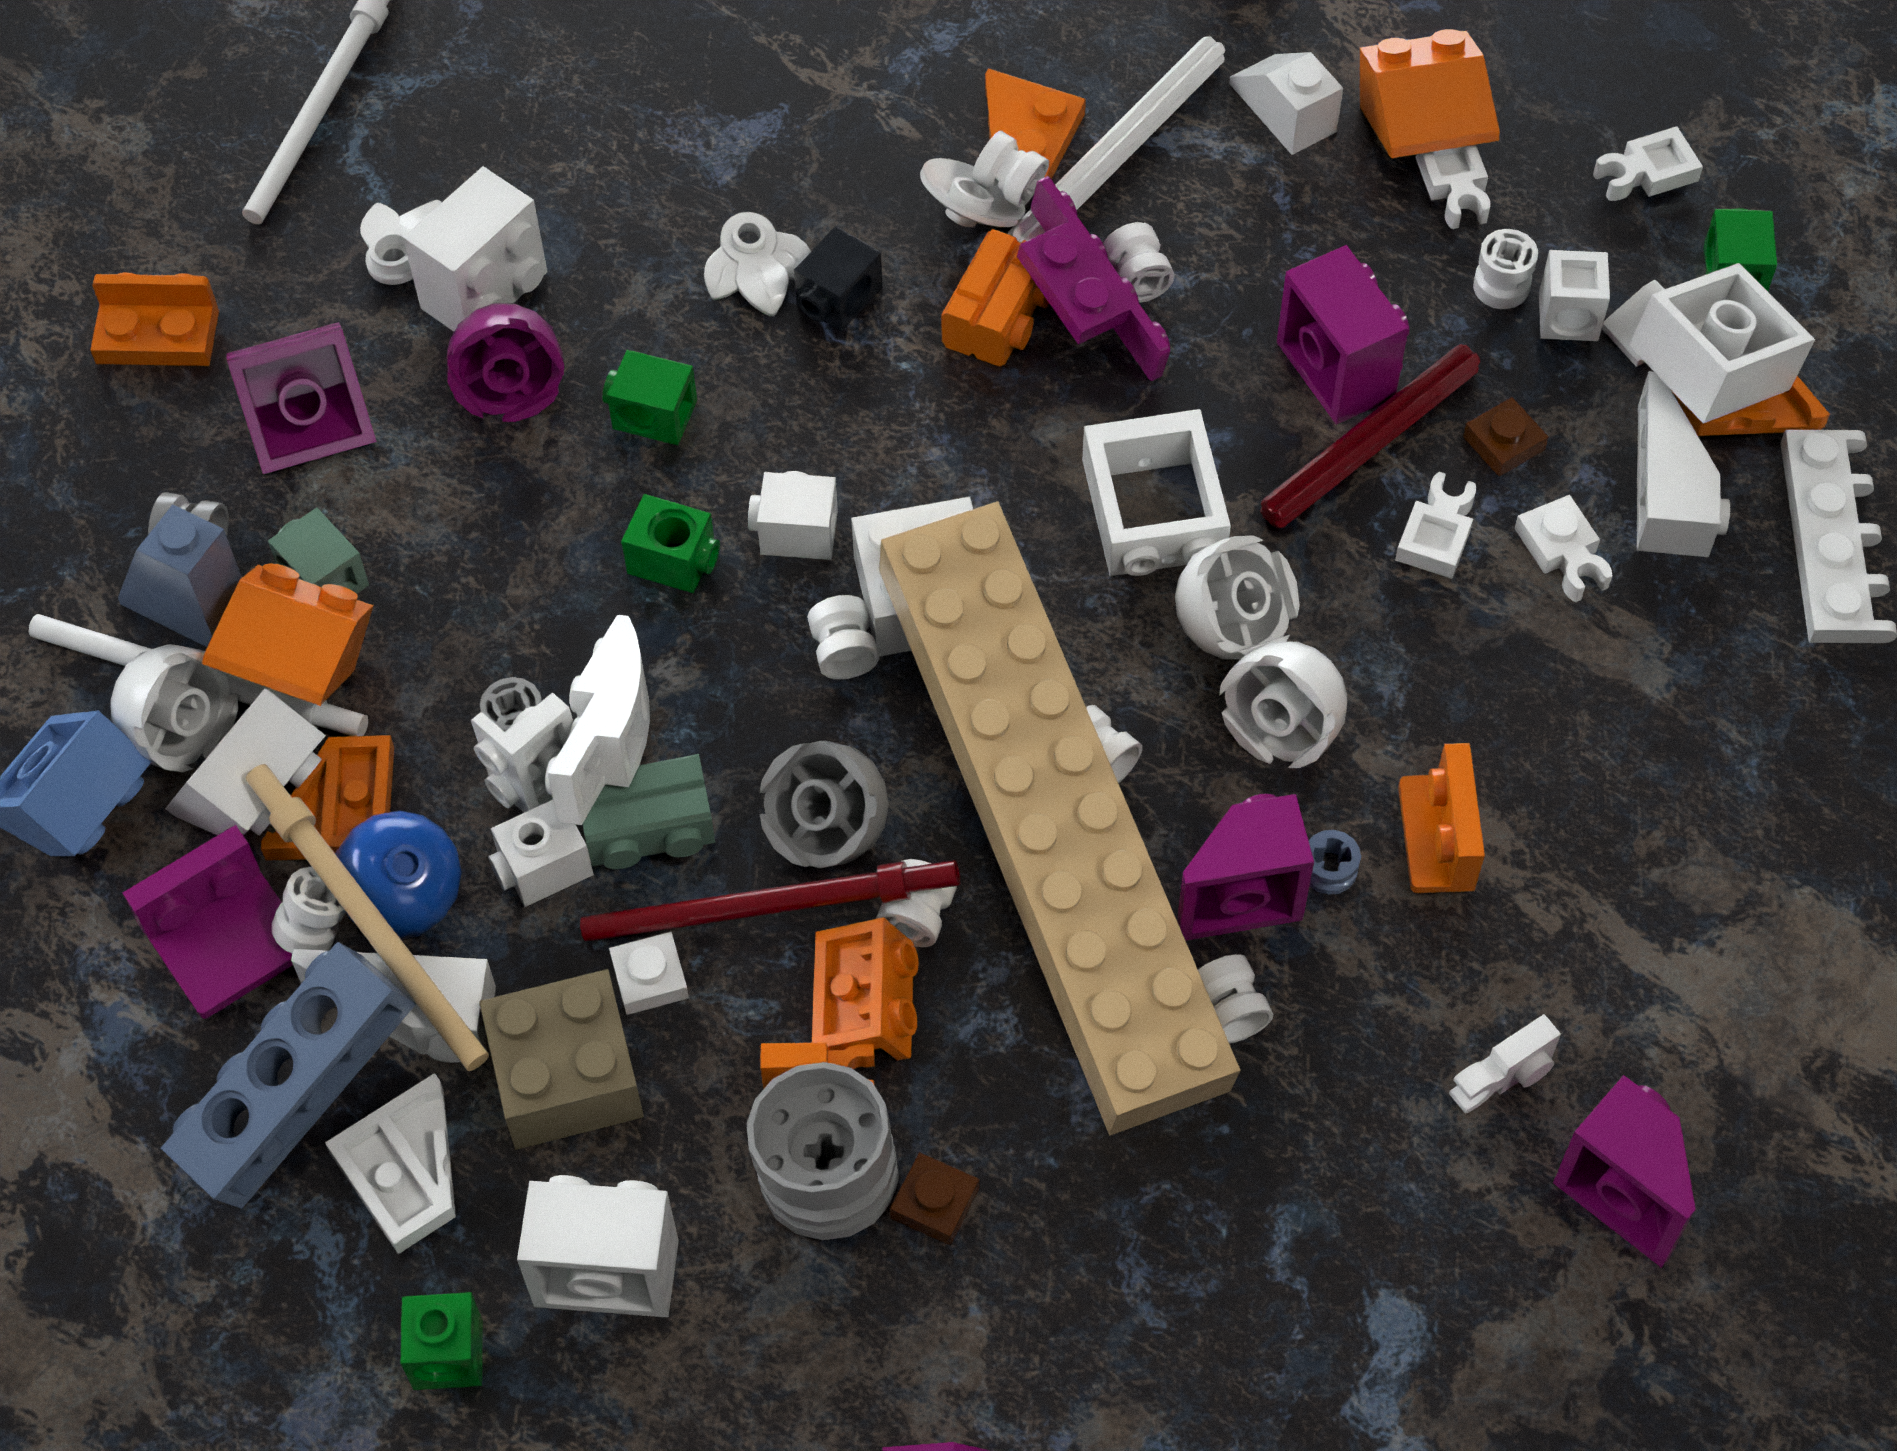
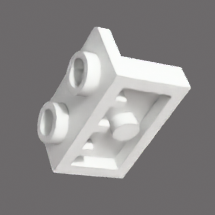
M551 693L537 706H532L522 711L514 720L512 726L505 732L484 713L480 712L471 720L478 744L474 746V751L487 769L489 776L484 781L488 790L497 801L506 808H510L515 804L525 813L553 800V796L548 794L545 786L546 769L549 761L553 757L558 756L569 737L573 723L569 706L554 693Z

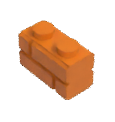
M994 229L987 232L941 314L942 343H944L946 348L968 356L971 353L975 354L977 359L999 367L1006 364L1014 348L1019 350L1025 348L1032 333L1034 318L1031 316L1037 306L1046 308L1049 304L1017 258L1019 246L1021 243L1026 242V240L1018 242L1016 237Z

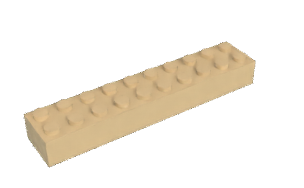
M997 501L881 539L880 575L1109 1136L1230 1092L1241 1070L999 502Z

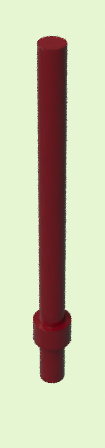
M956 860L907 867L905 861L878 865L877 872L582 916L580 929L583 940L588 942L881 898L883 903L910 900L911 893L960 886V873Z

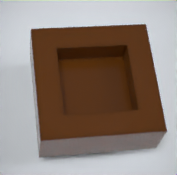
M1513 397L1467 422L1463 438L1499 477L1546 449L1549 438Z
M919 1152L890 1208V1218L951 1246L980 1189V1179Z

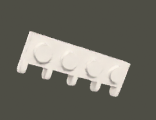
M1785 430L1780 445L1809 643H1888L1897 638L1896 624L1889 620H1874L1871 597H1880L1890 591L1888 577L1883 574H1867L1863 547L1874 546L1881 542L1880 526L1871 523H1859L1855 497H1864L1874 491L1873 480L1868 474H1851L1848 453H1858L1867 447L1865 433L1860 430Z

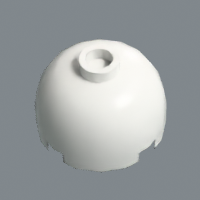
M1234 536L1209 545L1192 556L1178 579L1175 593L1176 611L1185 634L1200 649L1221 659H1241L1269 642H1286L1290 635H1283L1288 629L1289 619L1297 618L1300 604L1297 581L1287 559L1279 551L1270 552L1264 545L1257 543L1263 540L1256 536Z
M1269 642L1253 650L1238 661L1220 686V695L1225 691L1227 708L1222 712L1226 727L1240 746L1258 760L1268 764L1273 761V755L1283 761L1293 762L1288 768H1301L1317 761L1331 745L1345 723L1347 692L1342 676L1331 660L1317 649L1300 642Z
M168 644L142 652L125 666L115 683L111 697V719L113 724L131 740L142 756L151 761L150 764L164 770L177 772L192 770L193 768L187 765L194 763L202 753L204 758H207L230 731L235 722L238 711V696L230 693L229 681L227 679V676L233 678L234 676L203 665L202 660L205 651Z

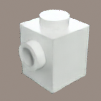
M799 471L785 473L764 472L761 495H751L748 510V529L750 531H758L760 555L831 560L838 513L836 477L812 476Z
M553 800L491 828L497 849L496 853L488 856L491 867L504 891L514 886L524 907L594 875L587 845L575 824L558 822Z

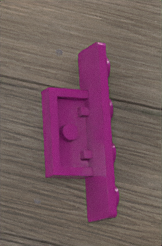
M1049 176L1038 180L1031 204V211L1045 233L1021 243L1017 258L1078 345L1113 328L1148 379L1154 381L1162 377L1170 355V342L1165 330L1158 322L1150 320L1139 304L1138 295L1132 283L1127 278L1119 276L1109 262L1105 246L1100 238L1095 234H1090L1077 216V210L1071 197L1065 191H1059Z

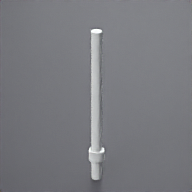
M358 0L350 13L352 22L242 211V215L249 222L262 224L370 34L377 33L388 16V8L386 6L390 0Z
M36 614L29 625V635L33 638L126 666L140 653L151 650L141 645L40 614ZM227 676L230 693L237 695L239 702L251 705L260 693L267 688L317 729L323 727L348 736H364L367 730V715L328 704L327 700L319 706L234 676V678Z

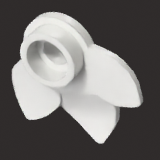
M434 200L419 206L401 216H398L394 210L381 203L374 204L366 213L361 223L360 232L361 237L369 247L366 253L367 269L376 281L388 285H397L413 279L403 237L441 204L440 200Z
M753 212L738 213L730 217L722 227L720 235L721 247L708 258L705 265V284L713 300L728 297L739 291L753 307L770 317L775 316L785 299L789 280L795 281L794 269L807 257L811 250L799 237L776 232L772 223L764 216ZM742 232H752L758 236L759 240L755 243L747 244L741 241L739 235Z

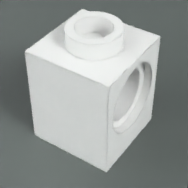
M1549 250L1539 290L1540 339L1599 340L1610 301L1607 252Z

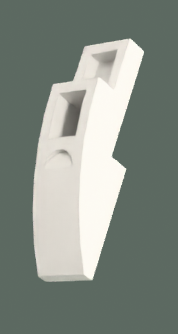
M616 616L604 638L597 640L593 655L581 676H576L571 684L569 703L571 710L577 713V718L572 723L569 737L560 753L549 761L545 775L546 790L548 794L553 796L558 822L582 825L605 784L629 787L640 765L647 743L650 705L638 639L629 616Z

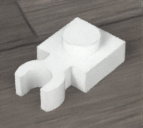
M1676 126L1628 141L1624 155L1609 153L1599 157L1595 164L1593 176L1595 179L1605 176L1617 177V179L1609 182L1606 193L1608 200L1617 201L1626 198L1631 193L1633 187L1642 185L1648 197L1698 182L1703 166Z
M1476 145L1416 154V160L1431 201L1448 199L1445 220L1451 229L1459 228L1461 209L1474 211L1480 224L1487 223L1490 199L1484 191L1488 175Z
M1438 472L1431 481L1428 504L1419 501L1415 502L1399 543L1395 561L1453 579L1473 523V519L1465 515L1472 508L1476 484L1468 481L1463 494L1455 497L1449 496L1442 490L1446 474Z
M1570 495L1518 515L1514 529L1544 574L1558 568L1561 569L1564 574L1562 581L1563 590L1572 601L1577 602L1582 599L1585 585L1579 578L1581 576H1588L1594 579L1602 591L1608 589L1612 578L1611 567L1602 557L1594 554L1597 551L1600 539Z
M1543 1014L1493 1047L1489 1057L1468 1066L1458 1073L1453 1079L1457 1086L1450 1090V1096L1466 1114L1484 1103L1496 1091L1502 1094L1518 1082L1524 1088L1531 1086L1544 1077L1554 1066L1552 1057L1561 1033Z

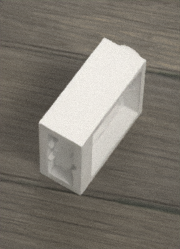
M1200 409L1084 426L1082 461L1110 576L1123 574L1142 576L1152 573L1156 569L1187 565L1194 554L1219 540L1229 538L1231 525ZM1192 463L1205 517L1128 529L1123 528L1111 475Z

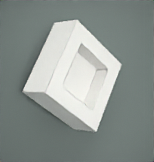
M672 932L609 948L626 1015L689 998Z

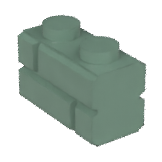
M699 754L639 765L629 787L605 784L583 822L591 866L604 864L605 867L610 869H624L637 864L643 856L666 852L673 857H686L699 852L705 844L715 843L712 817Z

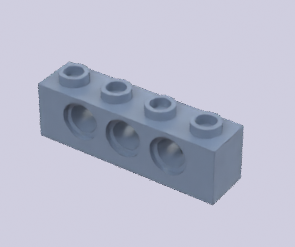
M337 942L331 950L321 953L311 962L305 972V980L290 998L279 1003L269 1011L262 1021L260 1033L243 1052L231 1057L222 1066L217 1075V1083L199 1104L189 1107L178 1117L173 1126V1134L163 1144L161 1149L213 1199L242 1209L414 1008L416 1003L364 956ZM337 1006L338 1014L335 1024L330 1030L322 1033L321 1022L324 1015L330 1009ZM289 1058H292L293 1070L290 1077L284 1083L278 1085L277 1075L281 1065ZM248 1109V1124L244 1131L235 1137L234 1123L239 1114Z

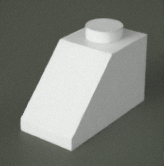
M1311 52L1274 54L1230 76L1229 84L1291 155L1337 132L1343 87Z

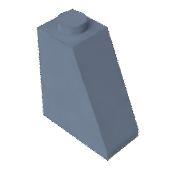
M172 504L137 548L118 596L120 605L208 647L234 590L242 578L224 529Z

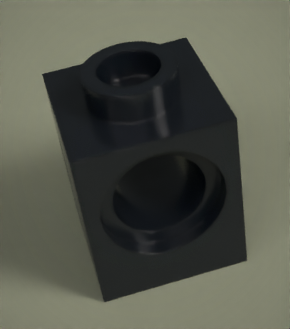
M835 226L794 269L797 306L809 318L818 322L824 321L842 332L883 288L881 252Z

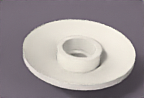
M944 158L931 159L923 165L920 177L924 186L947 208L945 211L946 215L955 223L965 227H975L977 223L988 226L1013 227L1024 217L1025 206L1019 208L1004 199L1003 191L998 188V185L987 188L972 179L974 166Z

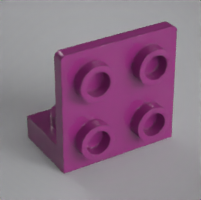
M236 825L122 892L140 928L196 1012L203 1019L209 1018L293 966L291 961L292 953L283 949L272 935V921L282 902L262 875L249 843Z

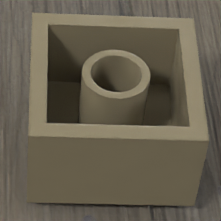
M608 969L479 1001L503 1112L515 1150L644 1117Z

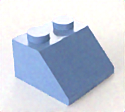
M99 710L50 716L0 776V828L51 857L75 856L77 853L79 855L84 854L104 834L105 826L102 822L115 806L121 807L139 792L144 784L141 774L150 765L151 761L142 756L131 740Z

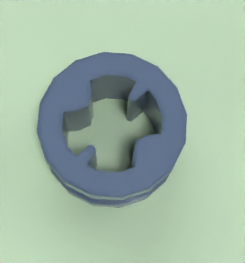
M1324 830L1313 835L1309 840L1314 859L1310 887L1317 892L1328 895L1340 894L1348 890L1356 881L1361 861L1358 844L1348 834L1337 830ZM1325 853L1339 855L1337 861L1339 863L1338 871L1324 870L1325 862L1323 858Z

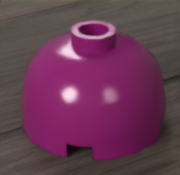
M494 303L478 308L457 325L447 349V380L456 401L471 414L484 418L483 412L490 415L504 414L502 422H516L540 413L554 402L559 393L558 385L562 375L564 376L563 352L552 326L537 312L514 303Z

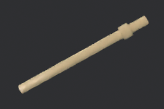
M266 764L253 768L247 774L246 781L270 811L269 822L285 842L293 841L467 1071L480 1067L488 1059V1052L314 827L316 817L300 797L292 798Z

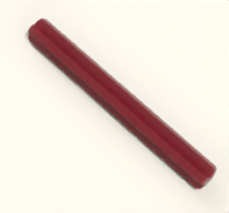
M1466 344L1455 346L1263 498L1260 509L1262 517L1269 521L1274 528L1285 527L1477 374L1479 370L1478 365L1481 361L1478 354L1473 352Z

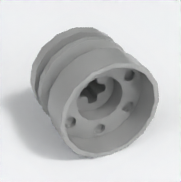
M821 1062L799 1065L773 1078L755 1098L747 1121L748 1146L763 1198L775 1219L798 1235L819 1240L850 1237L874 1224L892 1203L899 1181L897 1156L887 1107L874 1084L850 1067ZM826 1161H830L829 1169L824 1170Z

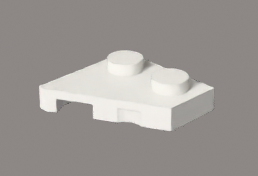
M435 1073L325 1142L329 1153L398 1254L456 1217L444 1091Z

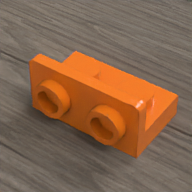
M127 272L96 274L94 276L92 286L99 302V309L90 351L96 364L210 366L219 309L207 277L193 276L185 273L175 275H136Z
M1470 743L1444 744L1438 768L1430 769L1429 775L1403 776L1400 778L1398 785L1410 888L1414 893L1475 891L1485 857Z
M884 917L816 932L811 1043L827 1042L828 1050H845L853 1045L874 1044V1049L882 1048L897 1061L911 1058L912 1035L917 1030V1014L912 999L913 976L916 975L919 965L918 954L913 942Z

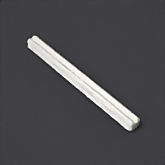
M1211 36L1200 39L1055 184L1059 191H1065L1071 197L1076 210L1224 62L1223 54L1225 53V48L1221 42H1216ZM1031 209L1016 226H1013L1008 231V234L1016 237L1018 242L1028 241L1045 233Z

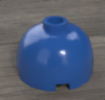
M400 810L373 815L351 829L335 853L401 940L421 936L442 921L457 899L462 875L457 848L445 830L424 815ZM346 912V914H347V916L349 917V919H350L352 922H354V921L351 919V917L348 915V913Z

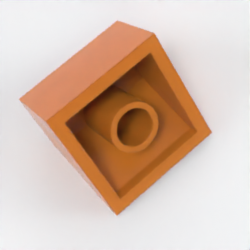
M1445 29L1435 32L1430 37L1412 40L1389 38L1381 41L1378 45L1360 48V109L1391 158L1499 141L1500 130L1484 55L1467 31Z
M272 563L263 566L257 565L239 580L204 653L202 664L321 706L354 672L374 605L357 600L358 595L346 587L334 584H324L320 587L300 580L299 573L289 567Z

